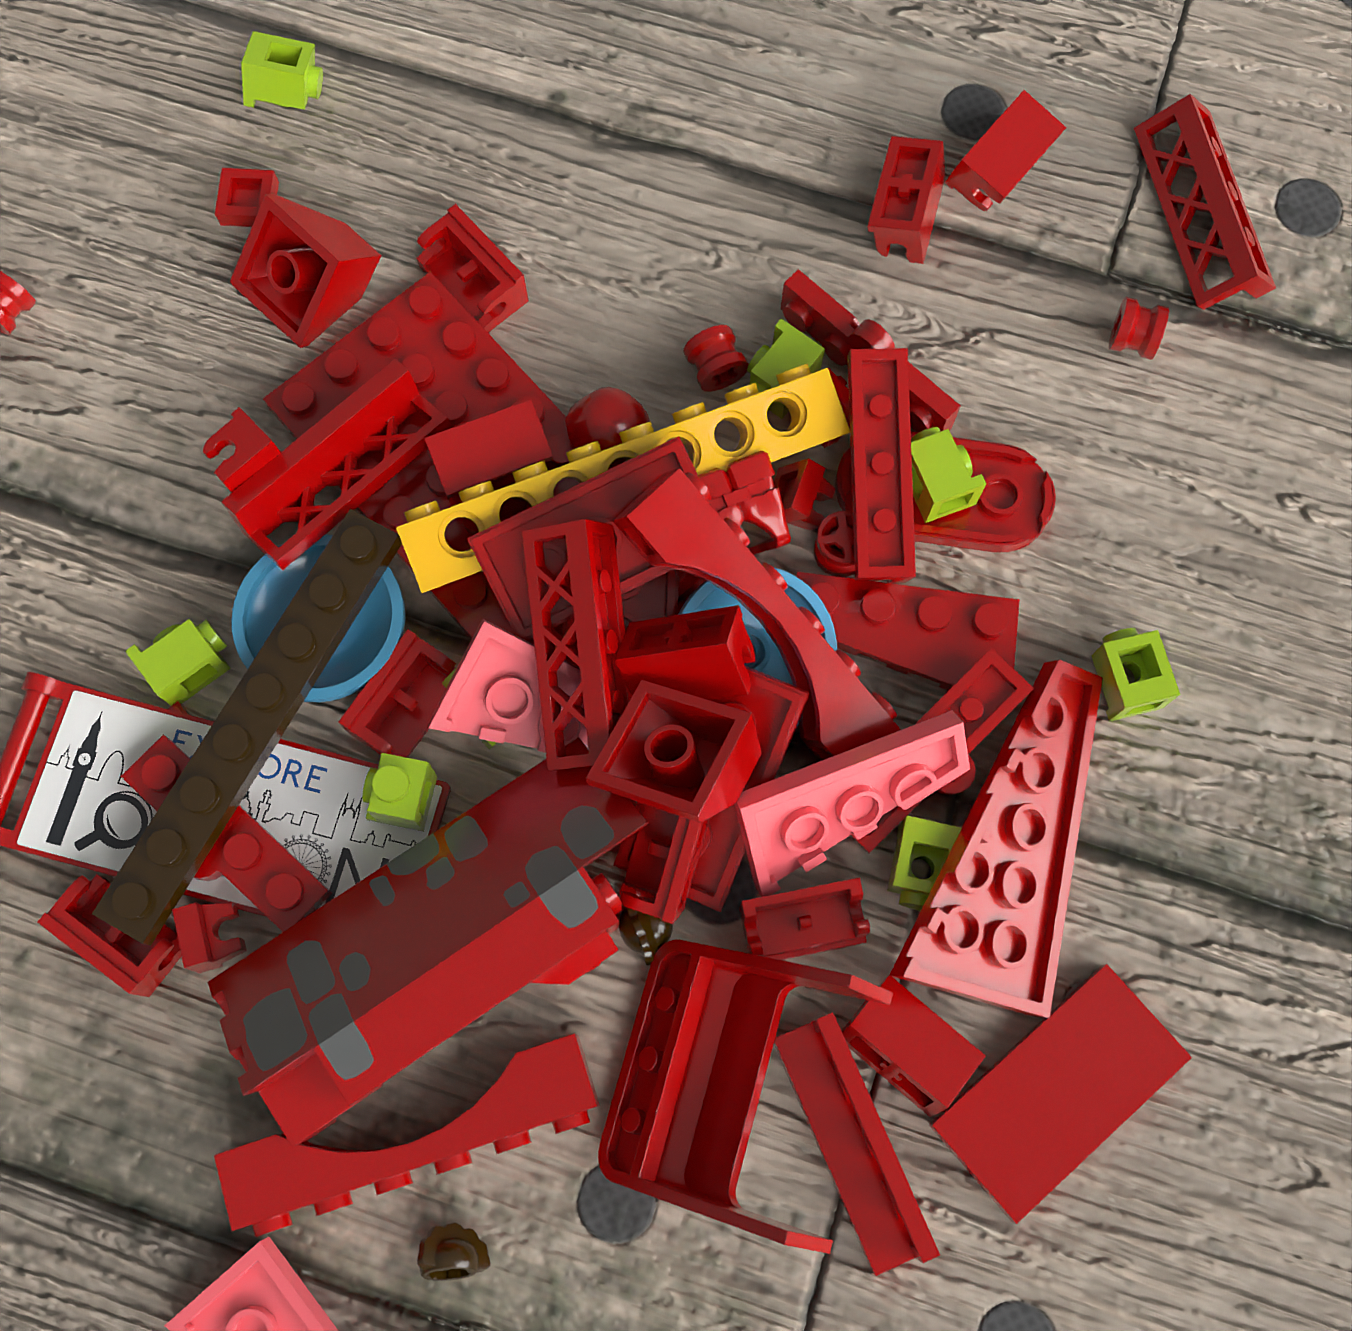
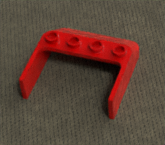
M681 939L666 942L658 949L654 955V960L651 962L600 1140L598 1162L602 1174L606 1179L618 1185L780 1244L830 1254L833 1240L742 1208L736 1198V1187L784 1002L788 993L796 987L804 986L890 1005L893 992L851 974Z

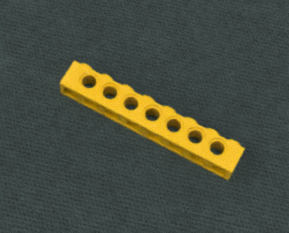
M808 363L776 375L779 386L759 393L756 383L741 387L724 394L727 405L707 412L704 402L672 413L675 424L654 432L650 421L620 432L619 435L623 444L601 451L599 443L596 441L566 452L569 464L548 471L545 461L512 472L516 483L494 491L491 481H487L458 492L462 503L440 511L437 501H433L404 512L408 523L398 526L396 529L421 593L483 571L472 549L457 551L448 545L445 539V530L447 525L456 518L463 517L472 520L479 532L501 522L499 510L507 499L520 498L527 502L531 508L554 497V488L561 479L571 478L579 483L585 482L607 471L609 465L615 459L628 461L680 436L683 445L688 451L689 458L697 475L716 468L726 472L729 463L759 451L767 452L770 461L773 462L850 433L828 368L811 374ZM773 401L784 404L790 412L791 422L784 432L775 430L768 422L767 410ZM722 420L733 423L740 434L739 444L732 452L721 449L714 438L715 427Z

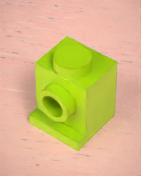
M256 31L252 32L241 61L243 106L254 108L256 100L274 103L281 107L305 110L309 97L319 99L323 83V68L315 66V44Z
M781 318L775 325L771 348L766 344L763 345L748 365L747 371L750 373L748 385L756 383L759 393L779 386L776 375L807 363L811 374L820 371L825 348ZM773 401L767 410L781 419L789 412L784 404Z
M933 427L911 438L913 497L924 522L927 523L976 505L986 486V482L982 474L971 478L973 469L969 454L963 445L956 446L949 429L940 431L938 427Z
M190 619L182 624L171 625L162 630L154 638L153 645L142 651L134 644L125 651L156 695L171 706L177 701L184 703L231 669L219 653L227 645L207 619L199 625H195Z
M1126 628L1112 632L1102 638L1103 644L1091 655L1097 675L1103 677L1101 687L1109 708L1106 710L1109 722L1163 709L1181 695L1158 630L1138 634L1136 628ZM1124 668L1131 670L1134 674L1135 681L1133 683H1128Z
M382 753L378 769L371 767L364 782L362 799L363 802L369 803L366 819L368 821L424 832L437 780V774L429 762Z
M908 815L902 820L898 826L897 842L887 888L889 892L900 894L899 905L921 911L962 829L961 827ZM921 859L929 864L931 874L928 879H919L912 873L911 864L914 860Z

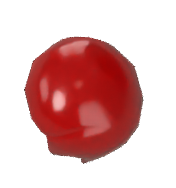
M601 387L586 395L570 407L565 419L568 438L575 449L598 441L601 451L623 444L619 435L620 432L650 422L649 416L641 403L629 393L613 387ZM615 459L610 466L614 468L627 460Z

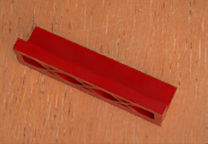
M1189 94L1134 127L1197 306L1204 310L1242 290L1257 299L1276 289L1210 111L1194 96ZM1177 121L1181 134L1172 154L1157 151L1152 136ZM1187 150L1191 159L1184 157ZM1161 161L1168 162L1165 170ZM1180 166L1195 169L1197 175L1188 199L1173 195L1171 189ZM1203 194L1207 204L1200 202ZM1177 205L1184 206L1181 214ZM1196 210L1211 214L1214 221L1204 244L1190 240L1187 234V229ZM1219 240H1221L1224 250L1216 248ZM1194 250L1201 251L1198 259H1196ZM1212 255L1228 259L1234 277L1208 290L1203 275Z
M908 348L850 349L847 361L855 581L887 580V583L904 584L916 577Z
M394 359L285 448L278 456L229 494L221 503L242 533L283 571L341 522L350 509L355 510L428 447L424 439L425 437L452 428L451 423L445 414L419 394L409 369ZM415 411L429 421L416 433L398 434V426ZM384 450L383 460L373 469L356 470L357 460L367 451ZM342 486L341 496L330 505L314 506L315 495L324 487ZM299 521L297 533L279 548L266 537L283 522Z
M581 519L522 531L548 771L593 766L632 697L614 661L625 635L614 527L612 524ZM566 538L568 561L556 577L545 568L543 542ZM561 596L573 606L575 620L564 637L552 628L550 615L551 610ZM567 656L580 667L581 683L571 697L558 687L557 670ZM573 716L586 727L589 754L566 756L563 731Z
M829 1013L776 1037L774 1041L775 1048L872 1274L878 1276L915 1258L925 1263L940 1256L834 1013Z

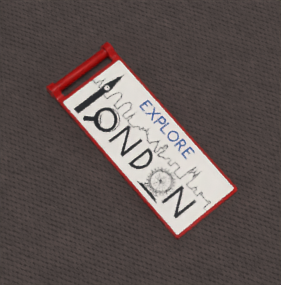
M27 672L21 689L26 691L0 758V846L116 877L157 812L120 776L163 734L170 738L191 758L214 721L73 685L42 674ZM49 699L61 700L62 704L14 831L1 827L47 703ZM280 739L239 805L332 892L320 906L322 907L440 828L451 792L450 785L447 782L436 780L424 832L368 821L366 814L369 803L363 802V787L369 769L371 767L378 769L379 764ZM224 875L211 881L193 878L183 894L215 904L232 902L237 905L238 910L266 917Z

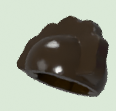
M623 906L624 909L619 917L620 935L624 943L632 951L642 953L646 966L651 965L655 953L671 938L673 924Z
M455 1222L444 1226L432 1227L419 1244L417 1264L420 1267L421 1276L427 1280L448 1281L463 1279L483 1272L491 1264L487 1245L479 1239L477 1233L470 1228L464 1229Z

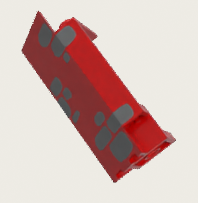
M578 737L565 746L566 756L589 754V749ZM544 759L208 981L212 998L219 1004L225 1014V1017L219 1021L229 1053L236 1060L240 1061L246 1073L237 1078L242 1095L245 1096L259 1092L290 1145L294 1147L336 1123L338 1116L384 1086V1082L600 934L607 931L610 935L619 927V920L616 914L622 911L621 905L623 904L602 872L591 879L584 867L648 824L629 798L588 785L586 776L592 766L548 771L547 760Z

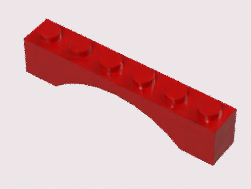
M680 468L662 474L612 520L650 565L680 570L712 583L737 599L759 620L778 647L791 676L792 684L810 692L799 719L800 738L820 761L901 730L894 722L897 713L890 703L881 695L875 692L870 693L860 682L858 677L861 675V671L857 664L846 653L838 649L834 651L821 635L825 629L819 619L803 606L798 608L784 592L788 586L781 574L766 562L761 564L747 548L750 540L746 533L730 518L722 519L709 503L712 499L710 491L697 476L690 472L684 474Z
M574 1033L515 1053L497 1082L473 1107L444 1128L411 1143L387 1149L348 1150L306 1140L292 1147L284 1134H275L214 1155L231 1230L235 1231L252 1225L255 1237L293 1225L290 1215L291 1211L313 1204L315 1214L319 1216L353 1204L350 1191L374 1184L377 1196L412 1184L411 1170L433 1163L436 1175L473 1163L469 1151L493 1143L497 1155L532 1143L528 1130L551 1122L555 1134L590 1123L587 1110L598 1107L600 1104L579 1035Z

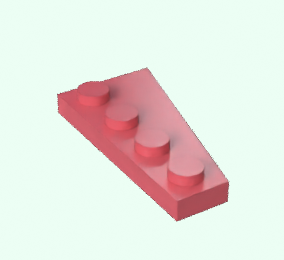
M482 619L429 720L428 727L445 732H450L451 730L475 735L479 739L502 744L508 742L527 746L546 753L534 644ZM564 660L557 670L558 687L570 697L581 683L580 667ZM573 716L563 731L564 744L566 746L579 737L588 748L586 727Z
M952 710L743 791L734 805L754 885L761 897L772 895L780 890L781 887L777 881L801 866L807 873L826 861L827 858L823 852L853 834L858 841L878 828L876 823L882 815L894 807L900 806L902 809L907 810L970 770L963 721Z
M270 1237L259 1241L164 1325L170 1331H339Z

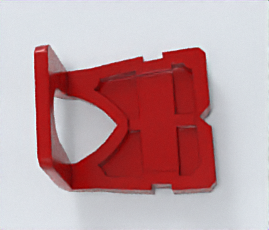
M759 451L729 463L726 472L716 468L698 475L699 479L711 493L712 499L710 502L713 508L723 520L730 518L739 526L743 521L754 524L772 537L769 540L748 547L753 555L778 549L791 542L779 487L775 488L772 479L775 472L768 453L764 451Z

